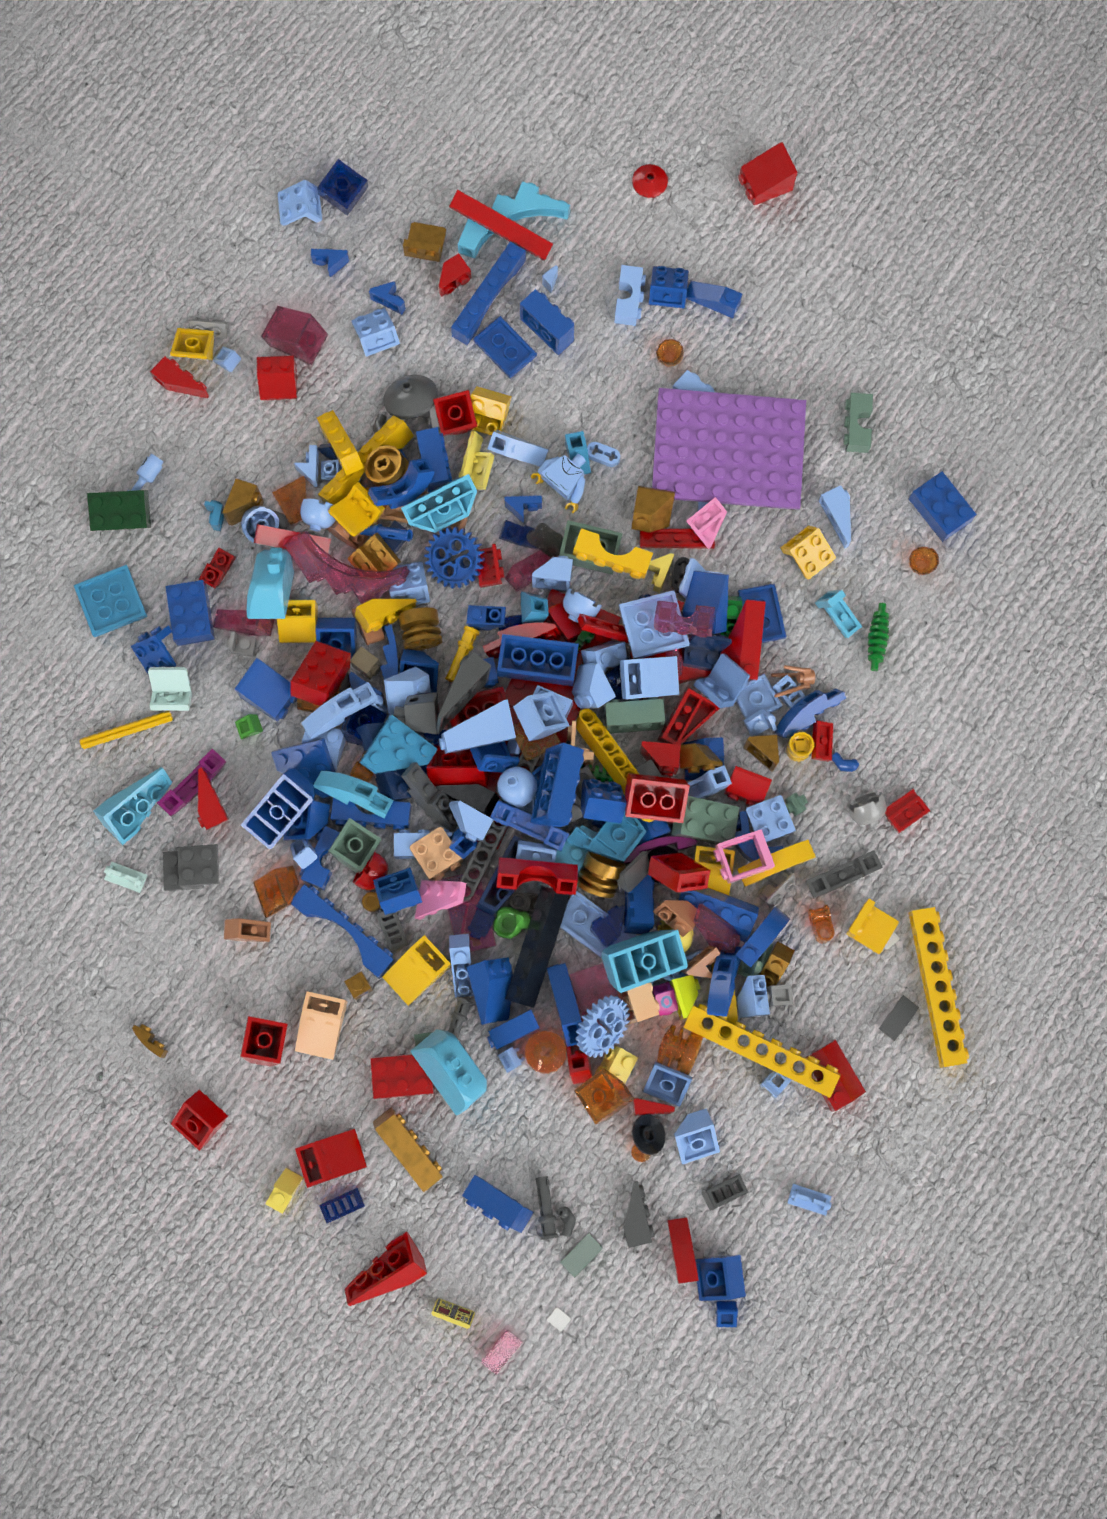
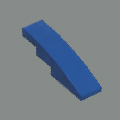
M392 625L385 626L389 645L382 646L387 663L380 666L384 680L399 674L397 647Z

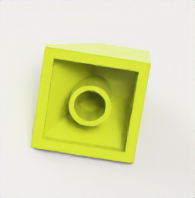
M692 975L676 978L669 982L674 989L680 1020L688 1017L699 994V981L697 978L694 979Z

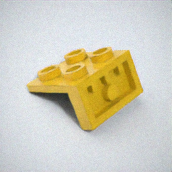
M809 525L780 547L784 554L794 558L804 577L808 580L836 559L820 529Z
M868 899L857 914L846 935L873 952L880 954L899 921L875 907L874 904L876 902Z

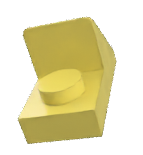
M670 553L650 561L648 570L655 572L651 582L654 585L653 591L661 592L673 562L674 554Z
M285 1168L275 1182L274 1189L265 1204L284 1214L304 1177Z

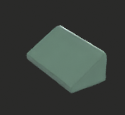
M588 1233L560 1263L575 1278L603 1247Z

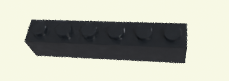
M541 886L505 999L531 1008L535 1007L570 895L558 894L551 888Z

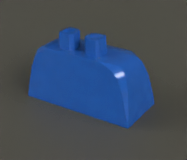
M289 768L243 821L241 826L268 849H272L314 800L315 791L313 783L296 768Z

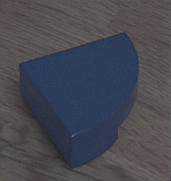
M330 443L321 444L318 447V450L328 459L338 460Z

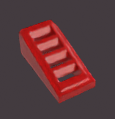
M633 1098V1112L635 1116L671 1114L675 1111V1107L671 1105Z

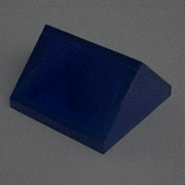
M368 705L345 717L341 732L347 743L362 746L363 741L356 728L365 724L384 723L387 714L372 705Z

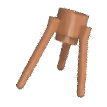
M784 665V669L799 672L771 674V677H784L788 674L789 677H796L797 682L801 683L800 686L775 694V698L802 689H810V685L815 683V672L811 668Z

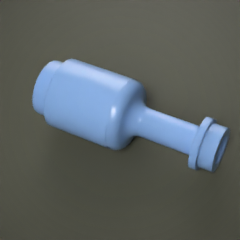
M150 454L149 457L147 456L137 470L139 479L131 491L141 490L146 482L152 483L162 469L164 462L153 454Z

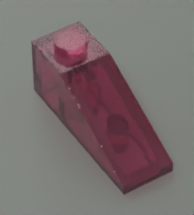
M549 544L512 565L505 579L517 592L531 584L532 573L553 557H558L559 552L552 544Z
M217 609L213 627L255 636H271L275 619H248L247 610Z
M699 904L693 922L710 946L716 947L719 952L735 953L736 947L740 943V936L735 928L706 906Z

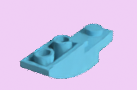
M321 771L313 785L314 788L347 805L351 801L382 818H385L394 801L376 792L378 787L358 778L336 772Z

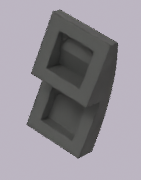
M903 995L878 1029L895 1041L919 1007Z

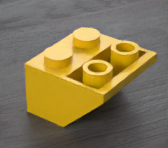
M476 386L471 393V400L478 427L472 430L492 435L496 430L502 431L512 396Z
M289 600L285 619H277L279 643H314L316 641L318 605L315 600Z

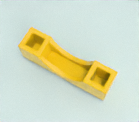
M334 410L316 417L327 442L331 444L346 476L363 469L359 455Z
M581 528L573 555L582 561H593L595 565L600 567H611L613 571L618 573H628L635 579H645L653 552L634 547L632 551L625 555H613L602 547L599 534Z

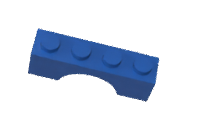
M333 797L331 820L338 826H344L348 818H351L364 828H366V825H373L375 829L393 827V830L396 831L405 830V828L409 829L412 805L410 802L393 801L385 818H382L376 814L363 813L351 801L347 805Z

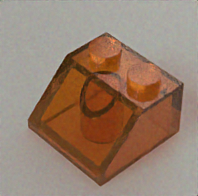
M602 1068L574 1090L595 1125L607 1121L634 1100L625 1083L605 1068Z

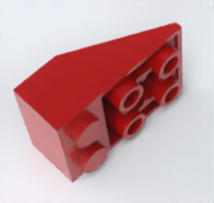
M355 1129L295 1148L307 1188L367 1167Z

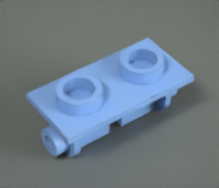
M793 1184L787 1203L826 1216L827 1211L831 1207L830 1200L832 1196Z

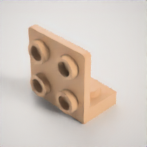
M572 721V726H568L567 741H571V745L575 746L576 721ZM581 748L584 749V766L591 764L593 767L594 752H590V749Z

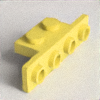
M471 431L458 477L469 474L477 490H486L494 455L488 452H480L483 437L476 431Z

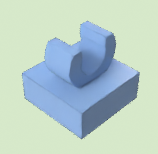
M511 1047L498 1055L507 1073L522 1065L521 1063L525 1060L524 1057L519 1059L516 1054L520 1048L513 1049Z

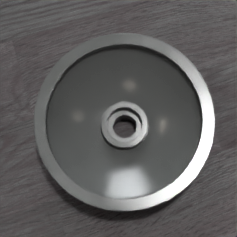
M408 375L397 379L387 388L383 397V403L390 415L400 419H411L429 411L434 405L433 399L437 398L438 392L435 383L428 377Z

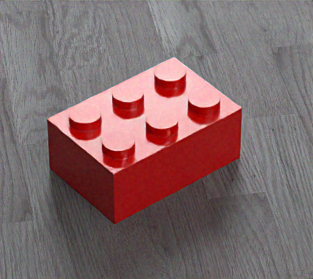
M315 641L291 680V696L318 706L333 698L350 669L351 653Z
M413 1055L370 1058L373 1099L435 1094L434 1084Z

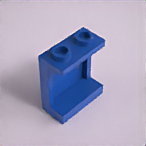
M505 741L470 749L479 771L503 773L509 768L517 767L520 762L519 757H512Z

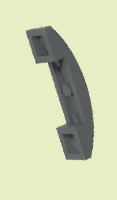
M875 850L830 871L812 877L805 882L814 899L863 878L883 867Z

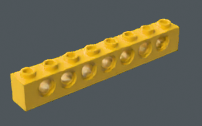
M935 907L913 910L908 915L939 1066L943 1068L967 1064L969 1053L967 1048H964L963 1040L965 1039L963 1028H960L959 1025L961 1015L954 1001L957 1000L955 989H952L951 981L953 980L952 972L947 967L948 953L943 948L944 934L939 929L940 914L936 911ZM924 924L931 926L932 931L930 934L924 932ZM928 943H932L935 946L936 950L934 953L928 951ZM933 962L937 963L940 967L938 973L931 969ZM936 982L943 984L944 989L942 992L936 990ZM941 1001H944L948 1006L946 1012L939 1008ZM945 1021L951 1023L952 1028L950 1031L944 1029L943 1023ZM949 1040H952L956 1045L954 1051L949 1050L947 1047Z
M703 1004L692 1007L683 1028L829 1098L832 1096L841 1076L838 1073L839 1069L829 1064L825 1067L819 1064L820 1060L810 1055L806 1058L800 1055L801 1051L796 1048L790 1047V1049H787L777 1039L772 1038L770 1041L764 1038L765 1034L754 1029L751 1032L745 1029L746 1025L739 1021L732 1023L727 1020L728 1016L707 1015V1006ZM706 1017L713 1020V1026L710 1029L706 1028L703 1024ZM723 1026H728L731 1029L730 1037L722 1035L721 1029ZM741 1035L749 1037L750 1042L747 1046L740 1043L739 1038ZM760 1043L767 1045V1054H760L757 1047ZM778 1052L786 1055L785 1063H779L776 1060ZM796 1061L803 1062L805 1070L802 1072L796 1071L794 1063ZM814 1070L822 1071L824 1075L822 1080L817 1081L813 1078L812 1073Z

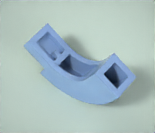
M725 766L709 770L701 777L689 782L688 796L705 799L732 784Z

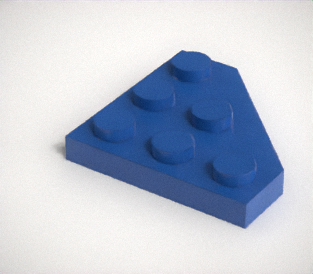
M324 738L271 752L277 771L283 774L289 768H296L313 785L321 771L335 772ZM314 788L315 794L321 798L330 797V795Z

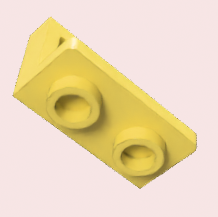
M614 1045V1049L609 1048L608 1054L604 1055L603 1061L596 1069L594 1080L621 1093L638 1057Z

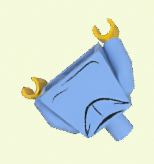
M577 454L572 460L565 455L547 459L538 469V473L531 475V479H535L538 476L536 484H541L545 481L567 501L571 500V502L566 504L565 509H569L570 505H572L574 508L572 513L578 510L577 503H579L584 492V471L580 467L586 460L580 454Z

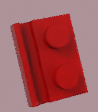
M912 789L889 805L885 816L899 834L929 813L930 809L920 796L916 794L915 790Z

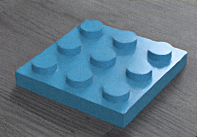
M127 565L74 585L94 638L148 617Z

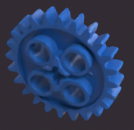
M450 527L446 528V532L443 529L439 530L440 535L436 533L433 535L435 540L431 539L428 541L431 546L425 547L429 551L428 554L424 555V557L429 558V561L425 562L426 565H430L427 572L433 571L434 573L431 578L438 577L437 583L444 581V587L448 586L449 583L451 588H455L456 583L458 588L463 587V583L466 586L469 585V580L472 582L476 580L474 575L479 576L481 574L477 569L484 568L480 564V562L485 561L484 558L480 557V554H483L484 551L478 549L482 543L476 544L475 542L478 537L471 538L472 532L465 534V528L461 529L460 532L458 527H454L453 531ZM456 540L461 542L462 548L460 550L455 547ZM440 548L446 553L444 558L439 555ZM466 549L469 550L467 554L460 556L455 560L446 563L443 566L440 565L441 562L453 557L454 555L459 554ZM465 557L470 560L469 567L463 563ZM448 566H452V567H453V569H454L453 575H451V574L448 573V571H447V567H448Z

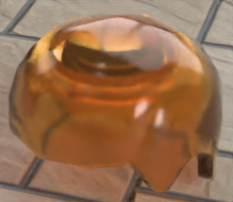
M667 339L659 344L656 355L662 365L672 367L682 361L684 349L679 341Z
M918 547L911 552L909 557V567L914 573L919 575L930 574L936 570L939 564V556L933 548Z

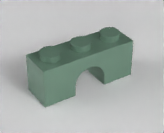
M851 393L849 399L845 400V410H848V413L844 419V427L847 428V434H844L843 445H846V452L868 453L871 448L872 429L861 427L857 420L860 418H870L873 411V394Z

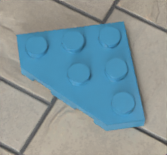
M391 715L359 763L374 774L407 769L414 762H417L419 766H425L429 764L437 748Z

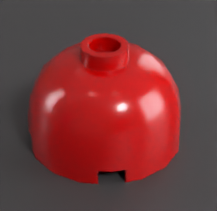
M374 851L362 872L356 873L352 882L361 889L374 890L373 880L387 876L389 871L386 859Z

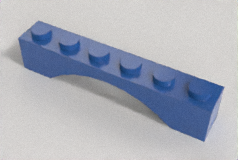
M512 242L507 245L451 326L453 338L465 345L470 343L496 296L525 263L526 250Z
M304 884L289 903L306 917L327 919L344 928L356 942L361 953L363 965L380 979L395 962L391 958L394 954L387 948L383 950L377 946L379 942L371 935L366 937L362 933L364 929L356 922L352 925L347 921L349 916L342 910L339 912L332 908L334 904L329 899H321L318 896L320 892L312 885L308 888Z

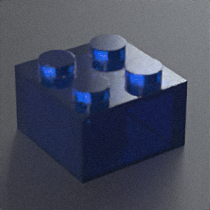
M338 159L317 187L318 195L348 216L367 190L368 180Z

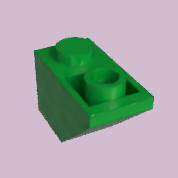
M728 596L727 631L720 633V635L729 637L742 609L741 596Z

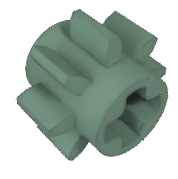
M794 793L785 799L789 814L793 813L794 816H797L807 810L805 805L808 801L804 794L799 796L797 793Z

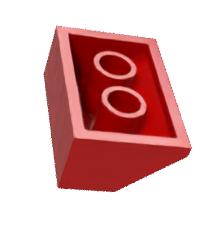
M434 745L437 751L426 769L428 778L435 787L441 785L473 784L487 786L490 772L478 770L470 749L445 754V751L441 750L440 745Z
M628 773L625 787V799L627 801L625 816L683 823L690 785L684 779Z
M836 1040L810 1054V1056L820 1060L819 1064L825 1067L829 1064L839 1069L838 1073L841 1074L832 1096L829 1098L822 1094L831 1112L841 1109L866 1093ZM814 1070L812 1073L813 1078L817 1081L822 1080L824 1077L820 1070Z

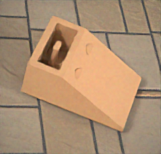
M307 991L301 1012L295 1051L334 1060L348 1001Z

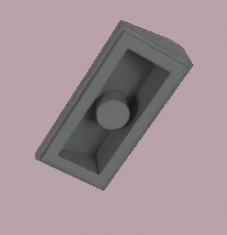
M642 851L620 873L618 886L627 892H631L648 875L650 862L645 851Z

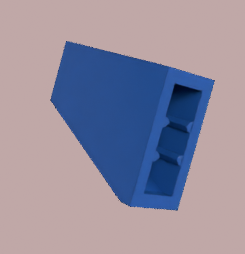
M529 1010L488 1031L490 1036L487 1039L491 1048L496 1047V1050H499L539 1031L540 1027L532 1010Z

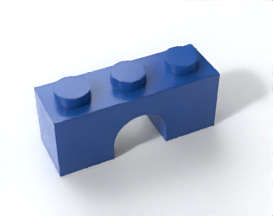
M327 826L319 831L316 838L318 842L314 848L317 859L305 869H301L300 875L303 882L325 890L332 872L322 867L321 861L325 854L330 853L328 850L340 832Z

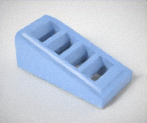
M787 674L773 686V690L777 694L782 692L781 687L785 684L788 687L783 691L797 687V685ZM799 690L793 692L788 697L784 695L779 698L791 709L805 695ZM797 695L799 698L792 703L790 700Z
M309 839L295 840L290 844L293 859L302 869H305L317 859V854Z

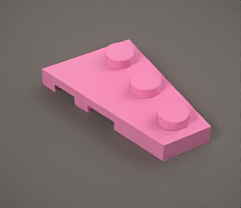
M421 880L419 892L422 903L417 904L415 919L421 920L429 914L434 915L439 910L449 909L463 903L467 883Z

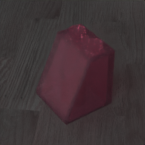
M277 306L261 337L270 347L287 355H294V358L312 365L328 337V333L312 314Z

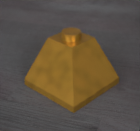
M638 486L631 529L652 532L668 528L670 526L675 492Z

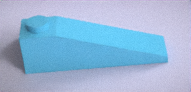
M160 767L108 798L93 812L103 826L124 845L141 829L140 825L146 817L150 816L152 813L151 809L163 797L172 781L165 770Z

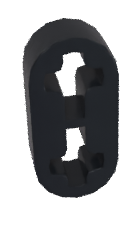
M686 557L679 558L675 563L671 588L675 593H679V588L675 583H678L679 577L684 578L685 570L684 573H680V565L686 563L685 566H687L690 561Z

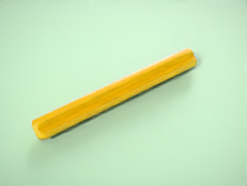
M170 711L152 715L81 738L79 740L80 745L83 749H87L173 720V716Z

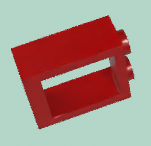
M683 853L651 856L648 875L678 893L707 889L711 870Z

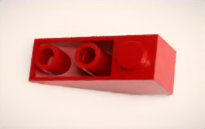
M164 356L150 371L153 379L166 390L203 398L209 397L206 391L207 387L201 381L196 382L189 371L180 369V365L174 359L169 360Z

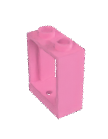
M762 829L719 843L715 846L716 850L713 851L716 861L721 863L722 869H720L722 878L727 880L728 884L775 867ZM753 839L763 866L732 876L723 849Z

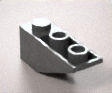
M635 1181L633 1184L623 1225L628 1248L652 1243L651 1238L655 1237L653 1227L648 1225L646 1218L650 1217L648 1206L643 1205L642 1197H645L643 1185L638 1184V1181Z

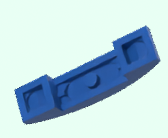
M497 801L490 818L562 851L569 836L568 832L559 827L530 823L531 813L505 802Z

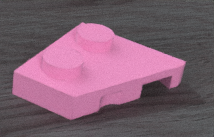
M715 497L686 521L708 550L716 538L727 511Z

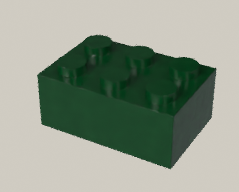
M148 490L87 493L90 531L151 528Z

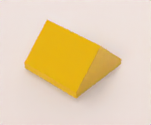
M177 328L170 356L213 360L214 331Z

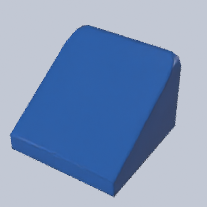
M717 1301L716 1327H737V1302Z

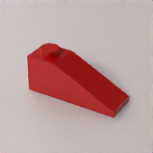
M201 767L198 769L199 817H197V820L202 828L205 827L206 830H209L229 820L205 769Z
M566 1045L569 1073L573 1084L593 1081L590 1057L582 1052L579 1046L567 1047Z

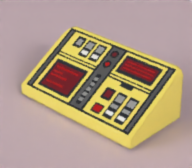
M438 1298L431 1314L432 1316L470 1329L475 1312Z

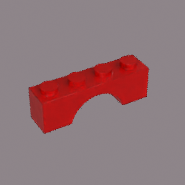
M499 857L497 888L516 890L524 882L540 881L551 886L555 893L576 895L578 865Z

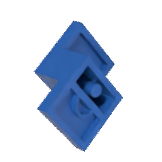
M411 867L373 880L381 909H383L385 915L422 903Z

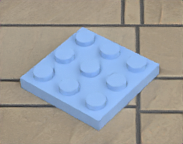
M674 590L619 604L633 659H640L689 646L690 643Z

